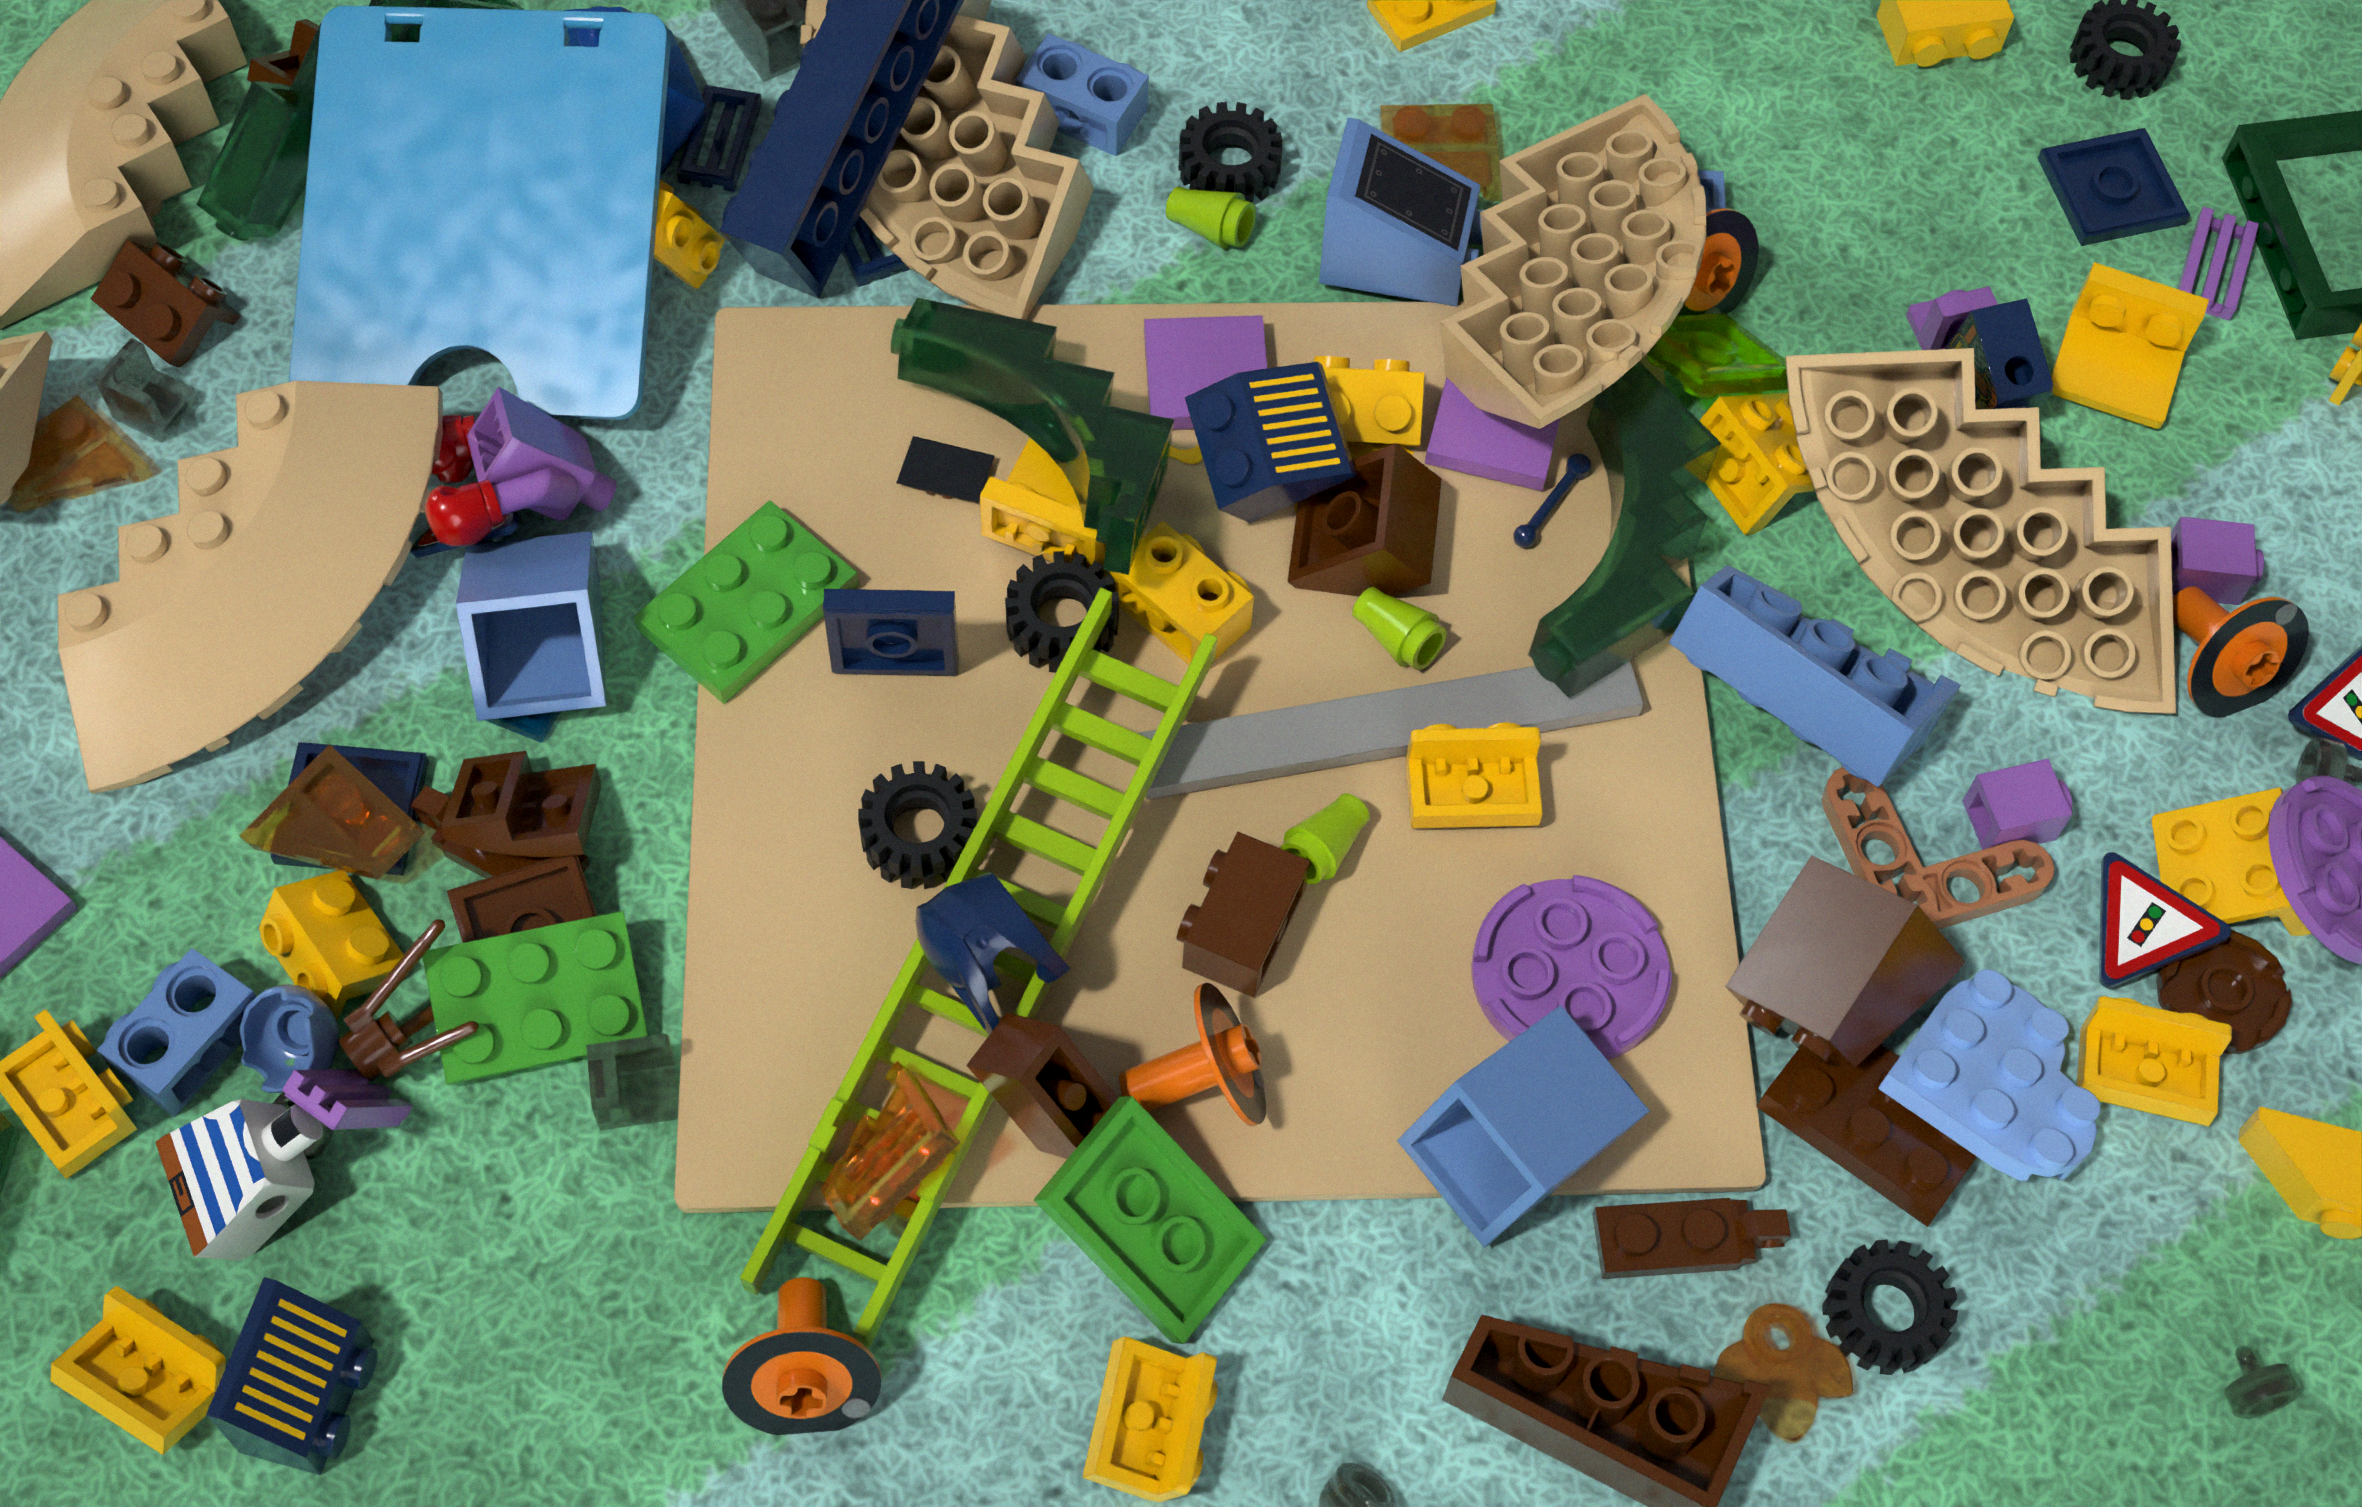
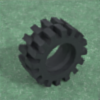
M2100 0L2093 5L2092 10L2088 9L2071 44L2070 49L2072 51L2069 55L2070 63H2077L2074 69L2077 77L2089 75L2085 83L2086 86L2093 90L2100 84L2105 87L2101 95L2110 98L2114 90L2120 91L2121 100H2130L2134 91H2136L2139 98L2146 97L2151 89L2156 92L2162 86L2178 55L2181 40L2177 39L2179 34L2177 25L2168 26L2171 17L2165 11L2158 16L2153 14L2157 5L2148 1L2145 8L2137 6L2138 0H2127L2125 5L2121 4V0H2109L2107 5H2105ZM2106 41H2126L2136 46L2143 55H2124L2110 47Z
M1227 102L1217 103L1216 113H1212L1208 106L1199 109V119L1191 115L1186 121V130L1182 129L1180 134L1178 171L1181 170L1180 179L1183 185L1190 184L1191 190L1242 193L1245 200L1252 203L1254 201V194L1261 201L1269 196V187L1275 189L1281 171L1283 139L1281 132L1276 133L1277 124L1272 118L1263 123L1264 111L1255 108L1251 115L1247 114V104L1240 102L1236 104V111H1228ZM1235 146L1246 150L1252 159L1238 165H1226L1213 160L1208 155L1215 148Z
M1064 551L1053 552L1054 563L1049 564L1046 563L1043 554L1033 558V572L1023 564L1016 571L1017 582L1010 579L1007 586L1005 605L1009 641L1014 640V650L1020 657L1029 652V664L1038 669L1043 660L1046 659L1049 660V672L1056 673L1083 622L1082 620L1075 625L1066 627L1053 626L1043 622L1038 615V611L1041 605L1048 600L1055 598L1074 599L1082 603L1086 612H1088L1100 587L1112 592L1111 614L1093 649L1101 652L1102 649L1108 653L1114 645V635L1117 636L1119 596L1118 592H1115L1114 579L1111 574L1104 577V566L1096 560L1087 569L1086 556L1076 552L1072 563L1064 561Z
M913 761L914 773L905 774L901 763L891 767L892 780L888 781L880 773L873 779L874 792L866 789L861 798L863 809H858V821L863 852H866L867 862L871 868L875 870L880 866L881 878L889 883L893 881L896 875H899L902 888L913 889L914 878H923L924 889L934 888L935 876L941 874L945 882H947L977 824V809L975 808L974 796L970 789L964 790V780L955 773L948 780L946 767L935 764L932 774H926L925 761ZM927 808L936 811L941 816L944 826L936 838L927 842L911 843L903 841L896 835L893 830L894 822L901 813L907 810Z
M1888 1239L1876 1240L1869 1250L1865 1244L1858 1247L1849 1258L1844 1259L1825 1290L1827 1298L1822 1303L1823 1315H1829L1830 1321L1825 1327L1829 1337L1838 1336L1842 1343L1837 1349L1845 1357L1851 1352L1860 1358L1857 1366L1867 1371L1872 1365L1880 1366V1374L1893 1375L1900 1368H1902L1904 1374L1916 1370L1921 1363L1926 1364L1934 1357L1952 1332L1949 1330L1957 1321L1958 1310L1951 1309V1306L1958 1299L1955 1287L1945 1289L1943 1283L1950 1275L1943 1265L1933 1272L1927 1266L1933 1256L1924 1249L1917 1258L1909 1255L1911 1243L1899 1241L1894 1249H1889ZM1877 1285H1890L1903 1291L1913 1305L1914 1320L1912 1326L1903 1331L1891 1332L1875 1325L1867 1316L1864 1308L1866 1291Z

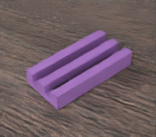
M2203 206L2196 220L2177 289L2191 293L2208 230L2218 233L2201 297L2209 299L2206 314L2230 321L2236 311L2259 223L2248 220L2244 227L2235 225L2236 216L2225 213L2223 219L2219 220L2212 217L2213 209ZM2232 237L2239 239L2224 299L2222 304L2213 301Z
M358 1069L294 1070L282 1089L285 1093L284 1096L331 1130L399 1126L413 1108V1105L405 1099H389L393 1092L384 1084H368L370 1081ZM326 1104H334V1105H333V1107H332V1109H331V1108H330L329 1106H327Z

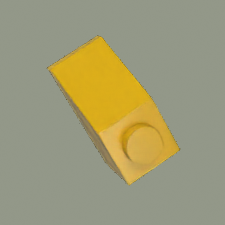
M2260 1106L2239 1128L2238 1141L2298 1219L2320 1224L2321 1232L2334 1238L2356 1239L2361 1237L2362 1132Z

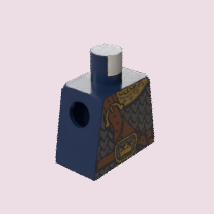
M2027 298L1972 310L1944 348H1974L1976 410L2039 407L2040 409L2053 393L2052 378ZM2040 433V444H2041V443L2043 442V438H2042L2041 433Z

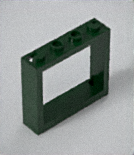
M2362 110L2238 125L2222 156L2223 163L2247 221L2259 223L2255 241L2296 340L2356 333L2362 323V288L2331 292L2279 169L2277 160L2362 150Z

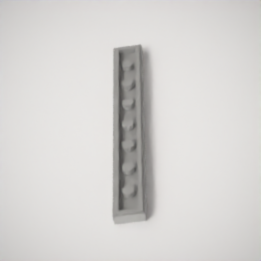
M1626 650L1181 725L1146 795V800L1404 756L1407 754L1411 731L1424 729L1434 724H1450L1458 729L1488 728L1493 724L1510 722L1521 727H1538L1540 732L1638 716L1641 714L1644 704ZM1156 730L1139 732L1137 734L1152 740Z

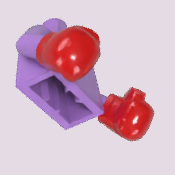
M498 387L478 419L475 415L462 417V415H443L439 460H433L431 474L437 475L442 483L461 482L468 477L474 463L478 483L463 485L458 489L443 485L431 490L427 499L425 514L430 529L440 543L449 546H471L483 540L491 532V525L502 523V515L524 508H529L558 521L568 519L579 502L597 512H602L611 502L617 483L615 479L596 470L587 440L580 433L505 389Z

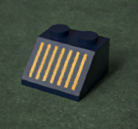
M1319 362L1238 372L1185 397L1215 501L1220 511L1251 523L1357 476L1323 366Z
M264 1277L206 1416L239 1453L321 1475L327 1458H337L346 1444L351 1420L345 1413L354 1390H364L373 1376L377 1362V1350L372 1348L374 1340L361 1321L286 1284Z

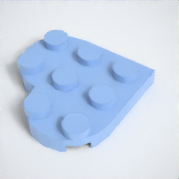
M1984 969L1977 972L1973 979L1959 982L1943 996L1878 1087L1879 1090L1994 1169L2020 1181H2027L2032 1174L2044 1177L2057 1175L2058 1181L2066 1179L2090 1154L2097 1134L2095 1119L2100 1114L2099 1101L2089 1090L2076 1086L2060 1071L2065 1056L2063 1040L2069 1032L2066 1019L2059 1012L2046 1008L2029 992L2010 984L2002 974L1994 970Z

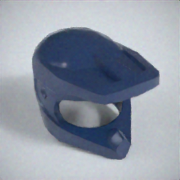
M992 871L948 886L928 902L916 907L915 922L918 940L926 958L939 976L952 986L989 1035L1000 1022L988 996V991L1002 986L993 965L1000 951L1008 947L1019 948L1037 960L1036 972L1038 978L1047 984L1059 979L1071 970Z

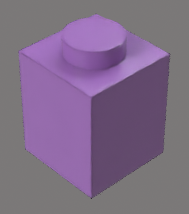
M2180 516L2171 532L2173 597L2186 587L2197 586L2217 603L2239 605L2251 585L2256 586L2260 582L2264 568L2263 551L2256 549L2254 524Z
M2049 759L1977 774L1962 800L1982 850L2015 840H2027L2037 844L2055 841L2072 816L2070 791L2064 781L2057 779Z

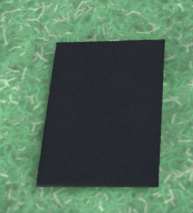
M913 436L896 483L925 490L926 494L934 496V493L942 494V498L945 499L955 497L979 503L980 494L985 486L995 455Z

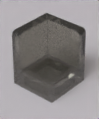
M133 338L125 343L94 380L113 419L161 443L164 442L199 400L194 388L156 370L144 344Z
M660 1034L586 1045L591 1106L600 1131L678 1119L679 1088L676 1058L669 1035Z

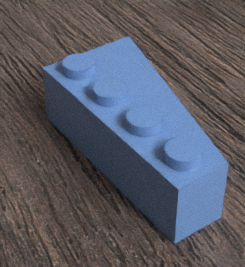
M1726 565L1700 585L1669 644L1684 653L1691 664L1701 670L1713 673L1736 689L1743 700L1751 705L1762 707L1784 722L1795 736L1803 741L1814 743L1836 758L1851 775L1867 780L1877 788L1924 743L1961 686V684L1943 675H1940L1934 684L1909 671L1912 659L1891 648L1887 650L1884 657L1854 642L1852 638L1854 629L1834 619L1831 621L1825 619L1810 620L1800 615L1802 612L1801 602L1729 565Z

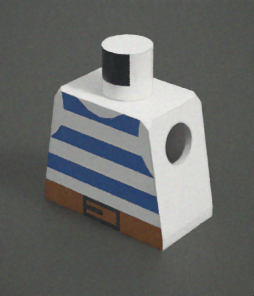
M241 1099L231 1101L164 1135L155 1142L194 1257L240 1261L252 1256L313 1194L315 1182L304 1150L322 1137L323 1127L318 1119L297 1104L287 1110L280 1104Z

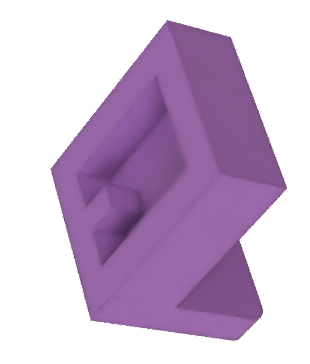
M1990 286L1970 291L1958 289L1947 292L1934 300L1910 305L1906 317L1922 350H1940L1947 346L1972 310L1998 305V302Z

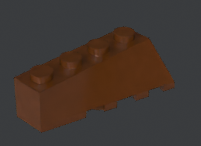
M1481 1314L1451 1374L1442 1400L1647 1507H1717L1771 1385L1746 1379L1743 1383L1711 1376L1710 1370L1681 1364L1678 1368L1638 1358L1637 1352L1613 1346L1606 1350L1573 1342V1337Z

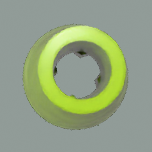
M1177 186L1168 197L1166 218L1180 223L1223 249H1228L1229 245L1241 248L1246 244L1252 233L1256 218V208L1254 203L1245 200L1242 193L1191 190Z
M1376 587L1366 589L1359 596L1352 610V616L1368 629L1401 667L1410 665L1416 670L1427 667L1438 656L1446 641L1447 631L1439 624V617L1436 614L1389 596Z
M1343 793L1330 805L1288 829L1280 849L1310 860L1307 884L1314 885L1321 880L1331 879L1339 869L1360 830L1369 822V811L1365 804L1356 796Z

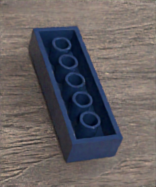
M964 0L827 1L826 16L815 38L810 39L802 51L800 68L790 89L783 92L778 99L774 112L775 119L764 141L759 143L751 154L748 167L749 172L738 194L731 197L724 209L723 224L719 231L757 274L819 299Z

